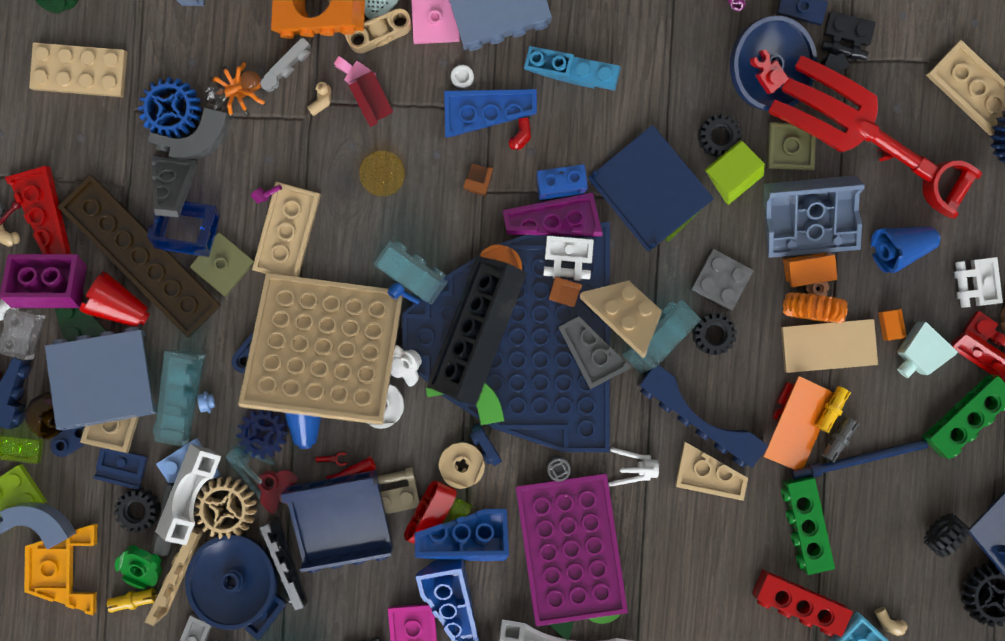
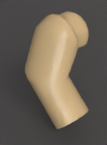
M319 82L316 85L317 100L307 106L313 116L324 110L331 103L332 90L325 82Z

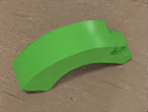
M485 382L476 405L481 425L504 421L499 398L494 390ZM426 388L427 397L443 395V393Z

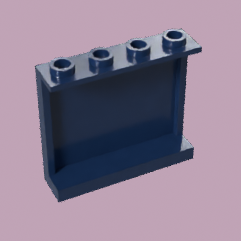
M376 470L286 486L281 494L282 502L288 503L303 562L300 572L308 571L309 573H314L328 567L337 569L345 564L353 563L354 565H359L367 560L375 559L376 561H382L391 556L394 546Z

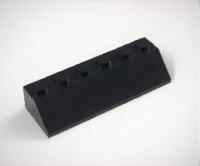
M480 256L476 257L428 381L427 388L474 406L477 405L527 275L526 272L506 262Z

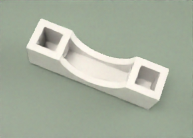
M193 444L189 445L155 530L165 541L187 545L195 524L193 509L197 494L207 480L213 479L221 456L211 449Z

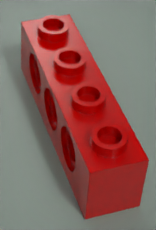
M762 569L752 592V595L757 599V604L767 609L770 606L778 609V613L788 618H791L793 615L799 618L800 623L808 627L816 625L820 627L822 633L831 637L834 634L843 636L853 613L844 604ZM779 591H784V597L780 600H775L776 594ZM801 600H805L804 607L801 609H797V603ZM821 610H826L825 616L818 618V613Z

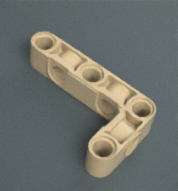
M395 9L364 22V31H355L353 35H344L351 49L356 53L362 54L410 32L412 23L407 11ZM399 18L407 20L403 26H396L395 22ZM356 37H364V41L362 44H353V41Z

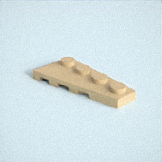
M195 527L192 529L187 545H182L180 551L174 556L171 563L172 568L162 583V588L154 601L145 623L154 626L168 614L204 532L201 528Z

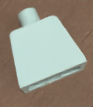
M917 322L897 351L905 360L897 370L906 378H909L915 371L922 375H929L958 352L927 322Z

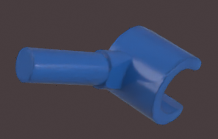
M394 283L387 291L388 295L395 300L401 295L417 305L420 302V299L407 293L399 283Z

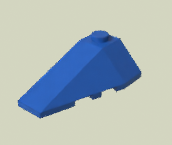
M483 509L474 514L457 518L454 521L416 532L414 534L415 558L505 561L509 556L507 509Z
M436 559L416 573L415 577L421 598L424 602L428 603L435 618L437 617L444 626V631L451 641H479L464 560Z

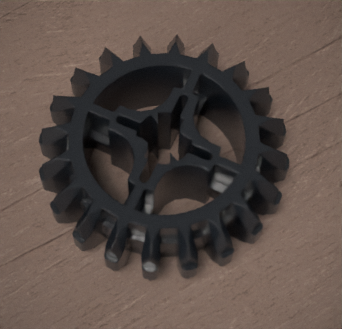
M994 563L991 566L982 564V569L974 567L975 574L967 573L970 579L962 581L966 585V588L960 589V592L965 595L960 598L961 602L965 604L963 608L972 619L977 620L982 625L986 624L994 627L996 624L999 627H1003L1005 621V576ZM1001 578L1004 582L992 584L989 580ZM993 606L996 610L987 612L983 611L982 608Z

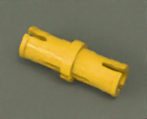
M837 386L829 403L824 405L825 410L815 426L829 433L838 415L841 416L842 408L851 392L841 386Z
M151 588L140 592L130 591L126 595L108 598L107 607L112 606L108 608V611L113 613L127 608L133 610L140 605L154 603L157 594L153 595L156 590Z

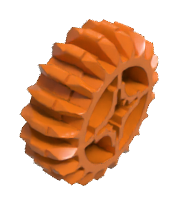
M791 292L787 293L785 300H783V313L786 316L842 323L845 322L848 312L845 300L829 296Z

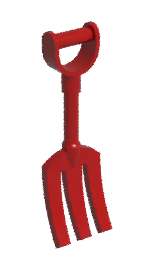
M801 55L795 65L797 71L822 83L859 108L856 110L817 89L788 78L782 87L784 93L819 111L842 126L845 131L842 132L816 117L777 100L773 102L769 113L811 134L839 152L848 151L864 140L872 142L924 179L923 195L926 202L934 210L946 217L956 219L959 214L956 211L974 180L980 179L982 172L964 161H948L935 164L926 157L917 155L880 130L879 126L875 124L878 112V99L875 94L838 72ZM952 167L960 171L961 174L947 198L943 201L938 192V182L941 174L947 168Z

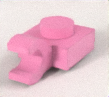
M340 56L334 62L336 68L347 74L344 79L347 83L372 71L358 61L352 66Z

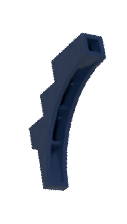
M13 357L4 377L0 381V427L6 429L17 428L25 419L24 410L26 405L17 402L21 399L24 392L22 388L24 380L31 371L29 366L31 359Z

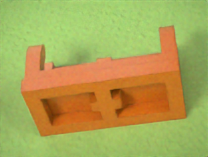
M817 253L783 259L786 282H789L791 287L838 280L836 259L832 253Z

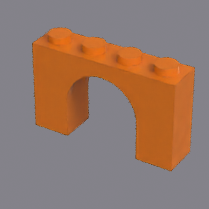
M272 0L271 30L279 33L280 37L286 39H293L294 35L302 37H314V34L333 36L335 32L353 35L355 31H364L365 0H331L328 8L322 14L313 18H309L306 12L305 0Z

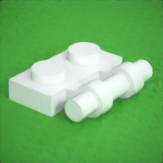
M547 236L545 260H554V266H544V276H553V279L555 277L573 278L574 281L590 279L591 270H582V263H592L594 240ZM561 261L575 262L574 269L561 268Z
M997 257L970 260L972 270H966L965 261L955 262L956 272H954L955 279L957 278L959 292L956 293L957 299H960L961 308L971 307L970 298L975 297L976 306L1003 303ZM967 277H973L974 290L969 291Z

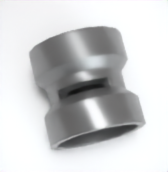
M554 456L547 463L548 474L554 481L561 482L569 477L571 468L564 457Z

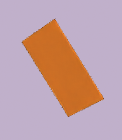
M798 376L763 457L794 470L804 468L821 430L815 425L825 410L824 405L829 403L834 392Z

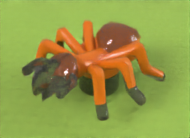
M244 61L241 66L237 67L234 79H232L226 66L223 67L230 85L218 77L209 78L210 81L218 82L225 87L224 90L214 86L204 89L205 92H209L207 100L214 99L210 103V105H215L213 107L214 110L221 107L225 99L229 97L227 103L229 120L233 119L232 103L234 97L239 101L247 117L250 116V113L244 101L249 97L263 106L266 104L264 100L253 93L261 88L260 76L254 71H246L241 75V71L246 67V62Z

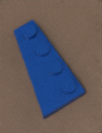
M536 89L444 91L445 138L537 114Z

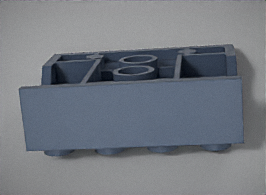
M854 175L764 184L763 207L768 257L861 250L862 221L859 214L860 193L864 190L865 186L863 182Z

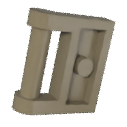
M407 467L404 471L377 476L379 485L406 479L409 484L381 491L386 514L418 507L420 498L413 467Z

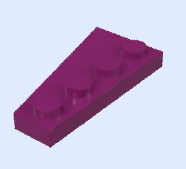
M593 193L502 210L507 234L602 236Z

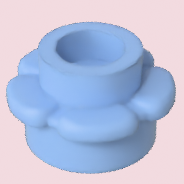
M204 391V394L197 396L201 413L207 411L211 413V409L215 408L213 394L209 395L207 391Z

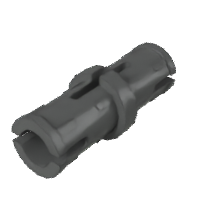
M846 416L837 432L832 434V440L821 455L835 463L844 447L849 445V439L860 424Z

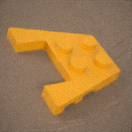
M98 524L75 529L77 534L48 550L42 540L26 545L24 592L51 602L56 601L65 604L66 607L71 609L76 608L85 611V614L94 615L97 609V592H73V546L97 545Z

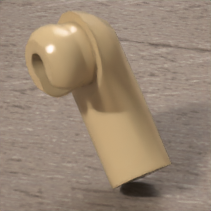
M2 223L0 225V243L8 247L18 244L20 242L19 234L17 232L9 233L5 231Z
M885 607L874 611L884 631L897 636L905 634L908 628L905 621L891 620Z

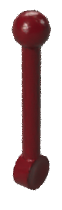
M12 202L10 209L0 218V225L15 209L21 207L20 203Z

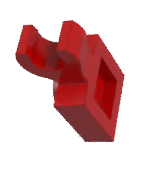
M976 311L963 330L968 329L985 341L989 339L995 345L1005 347V335L995 330L998 323L982 312Z

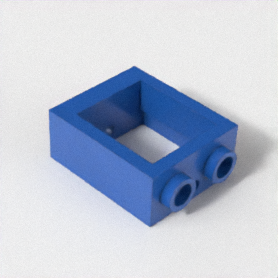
M584 164L537 171L535 178L539 201L582 195L588 189Z

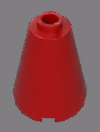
M105 271L98 275L86 294L88 301L86 304L82 302L79 309L84 314L136 328L139 324L144 326L150 316V313L147 312L148 307Z

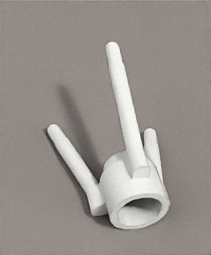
M610 448L611 452L642 461L638 462V467L620 469L621 473H638L641 476L608 482L609 487L642 480L650 481V478L658 477L659 463L657 459H651V455H641L622 449Z

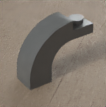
M204 108L200 125L190 136L175 139L150 133L148 142L154 144L156 150L169 153L168 156L173 159L197 160L211 154L222 144L228 134L232 117L224 112Z

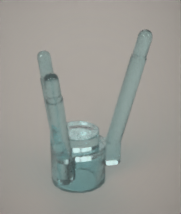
M236 445L225 459L260 499L261 493L242 469L258 484H261L262 480L246 465L250 460L248 455L273 466L275 461L252 451L246 445L243 448Z

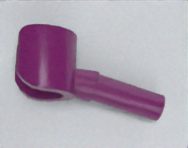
M279 184L266 192L260 187L251 194V197L258 204L265 202L272 194L282 190V186Z

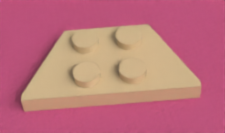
M630 281L585 291L580 294V299L642 358L646 356L648 346L661 317V309Z

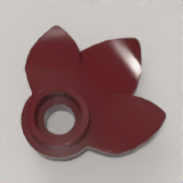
M268 470L259 476L257 483L262 491L260 501L268 512L275 513L279 503L288 504L282 502L281 494L286 486L294 485L297 482L298 476L289 470H282L278 473ZM266 479H273V485H268Z

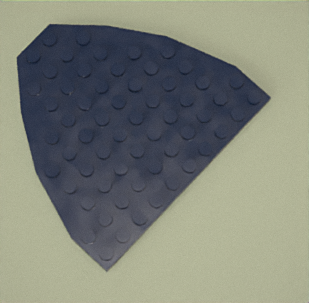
M600 222L602 236L523 235L499 243V245L508 246L517 252L522 262V271L526 272L527 275L486 379V383L498 396L504 415V421L487 424L493 429L561 452H610V379L590 389L558 328L579 316L610 346V326L580 299L582 292L610 285V222ZM547 236L594 240L592 263H582V270H591L590 279L574 281L573 278L560 277L561 279L582 285L574 307L548 300L554 279L553 276H544V266L553 267L554 260H545ZM476 257L442 278L420 298L418 305L414 303L402 314V349L404 351L414 350L420 355L421 365L417 372L427 382L432 374ZM561 261V268L574 269L575 262ZM445 394L442 395L480 420L477 406Z

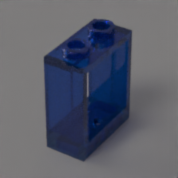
M185 201L180 215L203 219L196 243L164 238L169 216L155 215L154 212L155 220L153 226H150L148 229V239L155 249L205 257L210 256L220 219L216 206Z

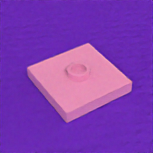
M411 0L414 44L460 42L459 31L449 0Z

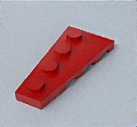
M42 166L4 177L7 184L11 185L15 192L13 196L16 202L21 204L25 212L23 216L26 222L31 224L35 232L33 236L42 254H71L62 213L58 208L59 201L51 167Z

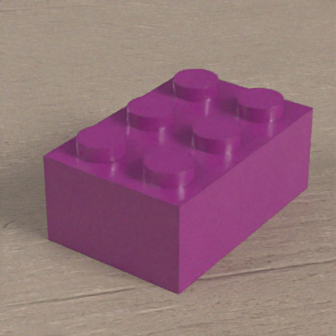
M8 254L0 298L11 308H80L87 265L77 254Z

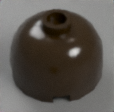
M46 392L33 398L29 402L25 413L27 427L43 439L53 438L62 432V430L56 429L51 392Z

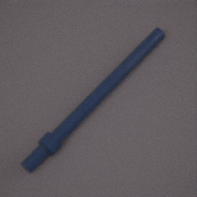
M924 439L836 460L835 463L819 464L817 462L809 464L806 468L791 471L794 480L809 476L815 478L822 476V473L926 449L928 444Z

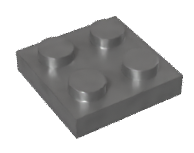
M712 249L690 290L732 311L754 270Z

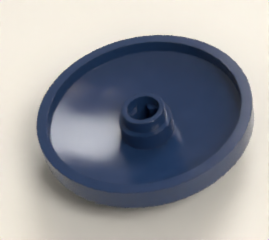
M770 16L758 19L749 24L740 33L732 48L730 75L735 90L747 104L762 111H769L775 100L789 106H794L800 101L782 91L783 85L772 94L765 92L755 76L760 70L753 67L749 59L756 57L760 62L761 55L758 51L765 49L770 54V62L777 60L788 78L811 87L814 79L797 71L795 65L801 55L817 62L814 42L807 30L791 18Z
M235 534L230 535V539L225 535L221 539L217 537L202 545L192 557L185 576L186 595L193 611L205 623L223 630L240 629L259 620L272 605L278 583L276 567L269 552L256 540Z

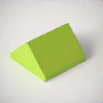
M740 140L708 166L705 172L726 204L729 205L764 176L765 164Z

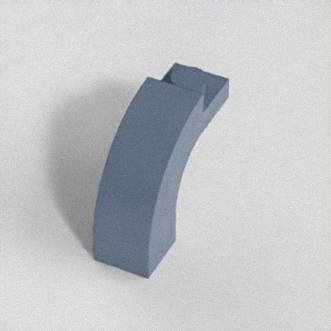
M21 503L0 511V534L14 526L29 527L40 536L47 550L77 534L65 515L43 503Z

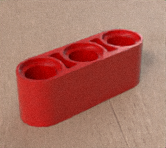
M436 480L432 481L406 527L404 539L415 544L414 534L416 532L443 524L456 499V489Z

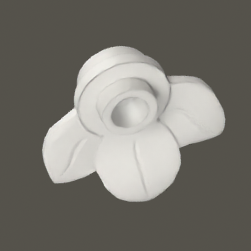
M395 345L391 375L396 378L403 377L408 386H413L419 379L417 370L421 365V357L414 350L404 351L398 345Z

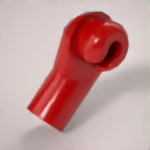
M529 118L518 119L519 132L508 141V145L512 150H520L530 141Z

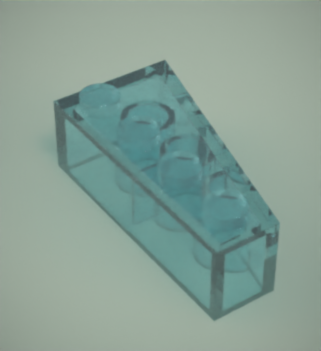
M179 349L164 351L157 420L153 427L154 441L176 446L188 444L205 354Z

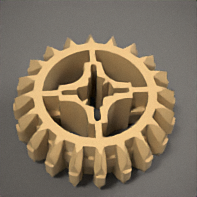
M223 477L217 478V483L214 480L209 481V486H202L201 490L203 493L197 494V499L200 501L194 503V506L199 508V510L194 512V516L201 517L197 524L204 523L205 526L202 531L205 532L210 529V537L215 536L217 532L219 539L225 535L228 539L233 534L240 536L242 530L246 531L250 528L248 523H252L255 520L251 515L256 514L257 509L251 508V506L255 505L257 501L250 500L254 492L246 493L245 490L248 488V485L245 484L240 487L241 480L237 479L233 483L232 477H227L225 481ZM215 491H229L224 499L211 497ZM236 497L239 498L242 508L236 505ZM227 502L226 509L228 511L224 513V506L222 505ZM209 508L214 510L215 518L212 517ZM227 517L240 519L238 523L233 525L222 524Z

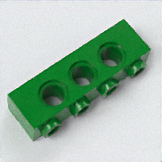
M988 374L921 437L927 441L940 457L950 459L958 456L962 451L961 448L967 442L975 440L979 435L978 432L983 427L992 424L996 419L995 416L1000 411L1005 410V382L998 375ZM987 397H989L990 404L986 408L984 405V401ZM972 413L973 420L971 423H968L967 417ZM955 428L957 431L956 437L951 439L950 433Z
M809 476L796 480L782 481L781 495L783 501H787L788 510H786V518L793 528L791 540L794 547L797 546L798 555H796V562L798 568L802 569L807 575L835 569L815 478ZM804 497L805 505L797 508L798 499ZM810 520V527L807 530H802L803 522ZM810 543H815V549L812 552H807V546Z

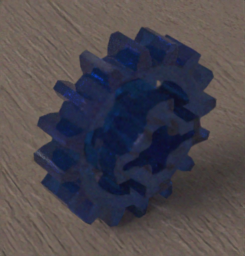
M260 409L258 415L255 411L250 412L251 418L247 416L242 418L245 424L238 425L242 433L236 434V437L242 438L243 441L238 445L246 446L245 454L251 451L252 458H256L260 454V458L263 460L266 459L267 453L270 457L275 456L274 450L277 452L283 450L280 444L287 443L283 436L289 434V432L283 431L282 427L287 424L286 422H279L281 415L273 417V411H268L265 414V410ZM262 419L269 420L273 425L265 424ZM252 426V432L248 436L249 427ZM271 430L264 437L255 439V436L261 433V431ZM277 432V439L274 443L272 439L274 434ZM252 443L261 445L263 449L256 448Z

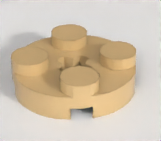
M468 442L452 443L447 447L439 460V470L445 482L459 489L476 484L483 476L485 469L482 452L475 445ZM465 459L469 467L459 471L458 465L455 463Z

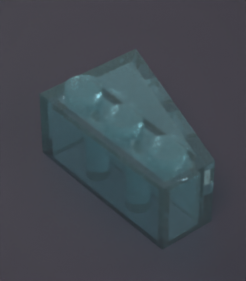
M397 240L394 243L389 241L372 266L380 269L394 281H397L413 294L432 305L448 282L444 279L446 275L435 267L433 270L426 267V261L417 254L412 257L406 253L407 247Z
M683 300L675 304L671 302L662 310L664 314L660 317L645 357L642 358L631 346L622 354L640 374L657 367L701 320Z

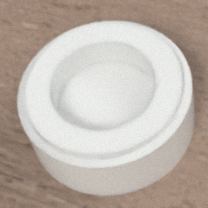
M466 65L456 66L451 72L453 85L458 89L469 88L474 81V74L471 68Z

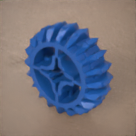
M167 77L166 83L163 79L158 78V85L153 82L150 83L152 88L150 91L143 89V92L147 94L146 98H139L144 103V105L138 107V110L144 112L139 116L141 120L145 121L143 126L147 129L150 128V133L170 138L176 136L178 139H182V132L190 135L191 133L188 128L196 129L197 125L193 123L194 120H201V117L196 115V113L203 111L200 106H196L201 102L200 98L195 97L197 94L196 90L190 89L191 85L187 82L183 84L179 78L174 81L171 77ZM168 92H176L166 99L161 98L162 95ZM184 98H185V101H186V113H185V115H184L183 112H182V105H183V103H184V102H183ZM165 103L168 106L171 105L173 110L177 112V115L173 112L170 113L168 108L163 104ZM156 104H157L158 107H159V111H158V113H157V115H156V116H157V119H156V117H155V112H154V110H155V105H156ZM173 119L180 120V122L173 126H165L166 123L169 124Z

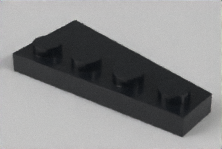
M279 517L270 518L259 528L279 572L280 579L287 591V600L296 611L304 608L308 601Z

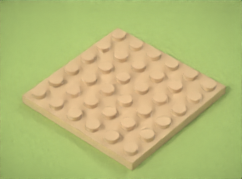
M266 273L238 403L239 406L383 425L403 297L400 295L396 300L388 295V289Z

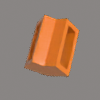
M902 308L878 312L883 340L907 337Z

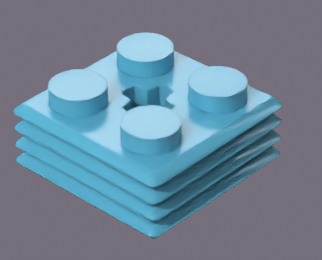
M856 612L850 618L843 636L835 634L829 641L889 640L859 612Z

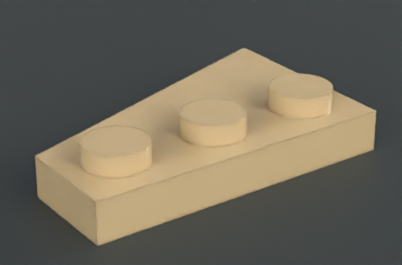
M683 441L675 487L744 501L748 482L746 476Z

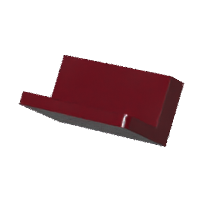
M373 71L348 82V86L369 127L378 124V120L393 113Z

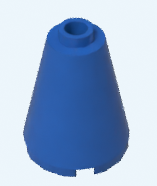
M931 226L881 228L876 230L871 238V247L875 246L876 251L875 254H872L873 259L883 272L896 273L936 249L941 240L940 234Z
M285 413L294 445H297L300 449H309L313 444L317 443L321 417Z

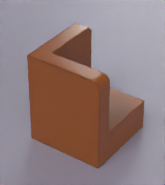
M472 164L468 178L463 186L464 190L486 196L494 168Z
M555 277L548 300L574 307L582 285Z

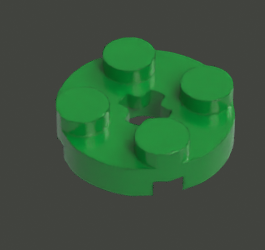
M129 545L115 560V570L117 573L119 570L124 575L122 580L135 588L146 589L148 585H152L151 587L155 586L162 575L160 564L162 561L156 554H150L135 545Z

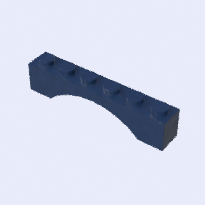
M652 363L637 384L642 388L639 392L650 400L654 396L660 401L658 406L668 413L673 410L679 415L676 418L687 427L689 424H692L697 428L696 434L705 440L708 437L716 442L714 444L715 448L724 454L727 451L734 455L732 460L743 468L745 465L753 468L768 448L767 444L746 430L721 429L701 420L683 400L675 377L657 363Z

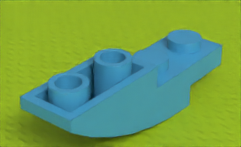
M529 46L524 69L559 81L593 89L594 87L614 91L616 90L621 70L618 65L577 58L574 54Z

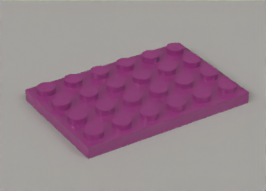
M607 473L569 478L561 482L549 481L516 486L536 626L628 613Z

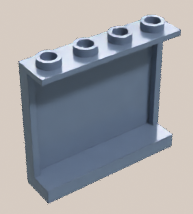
M449 0L463 49H469V51L482 48L483 44L489 42L491 44H498L508 36L513 35L514 38L526 34V31L534 28L535 31L545 29L552 19L547 0Z
M138 327L124 329L123 333L115 334L114 331L100 333V337L91 338L90 335L76 337V341L67 342L66 339L52 341V345L45 346L56 429L63 431L158 414L157 406L153 403L144 343L145 332L138 330Z

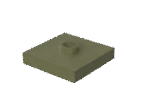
M768 123L767 169L813 171L815 168L816 137L790 123Z
M218 232L190 268L224 297H227L253 266L254 260L221 232Z

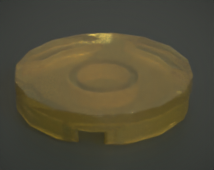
M388 151L371 153L362 161L359 169L360 181L364 188L378 197H388L397 193L405 180V168L401 160L395 154Z

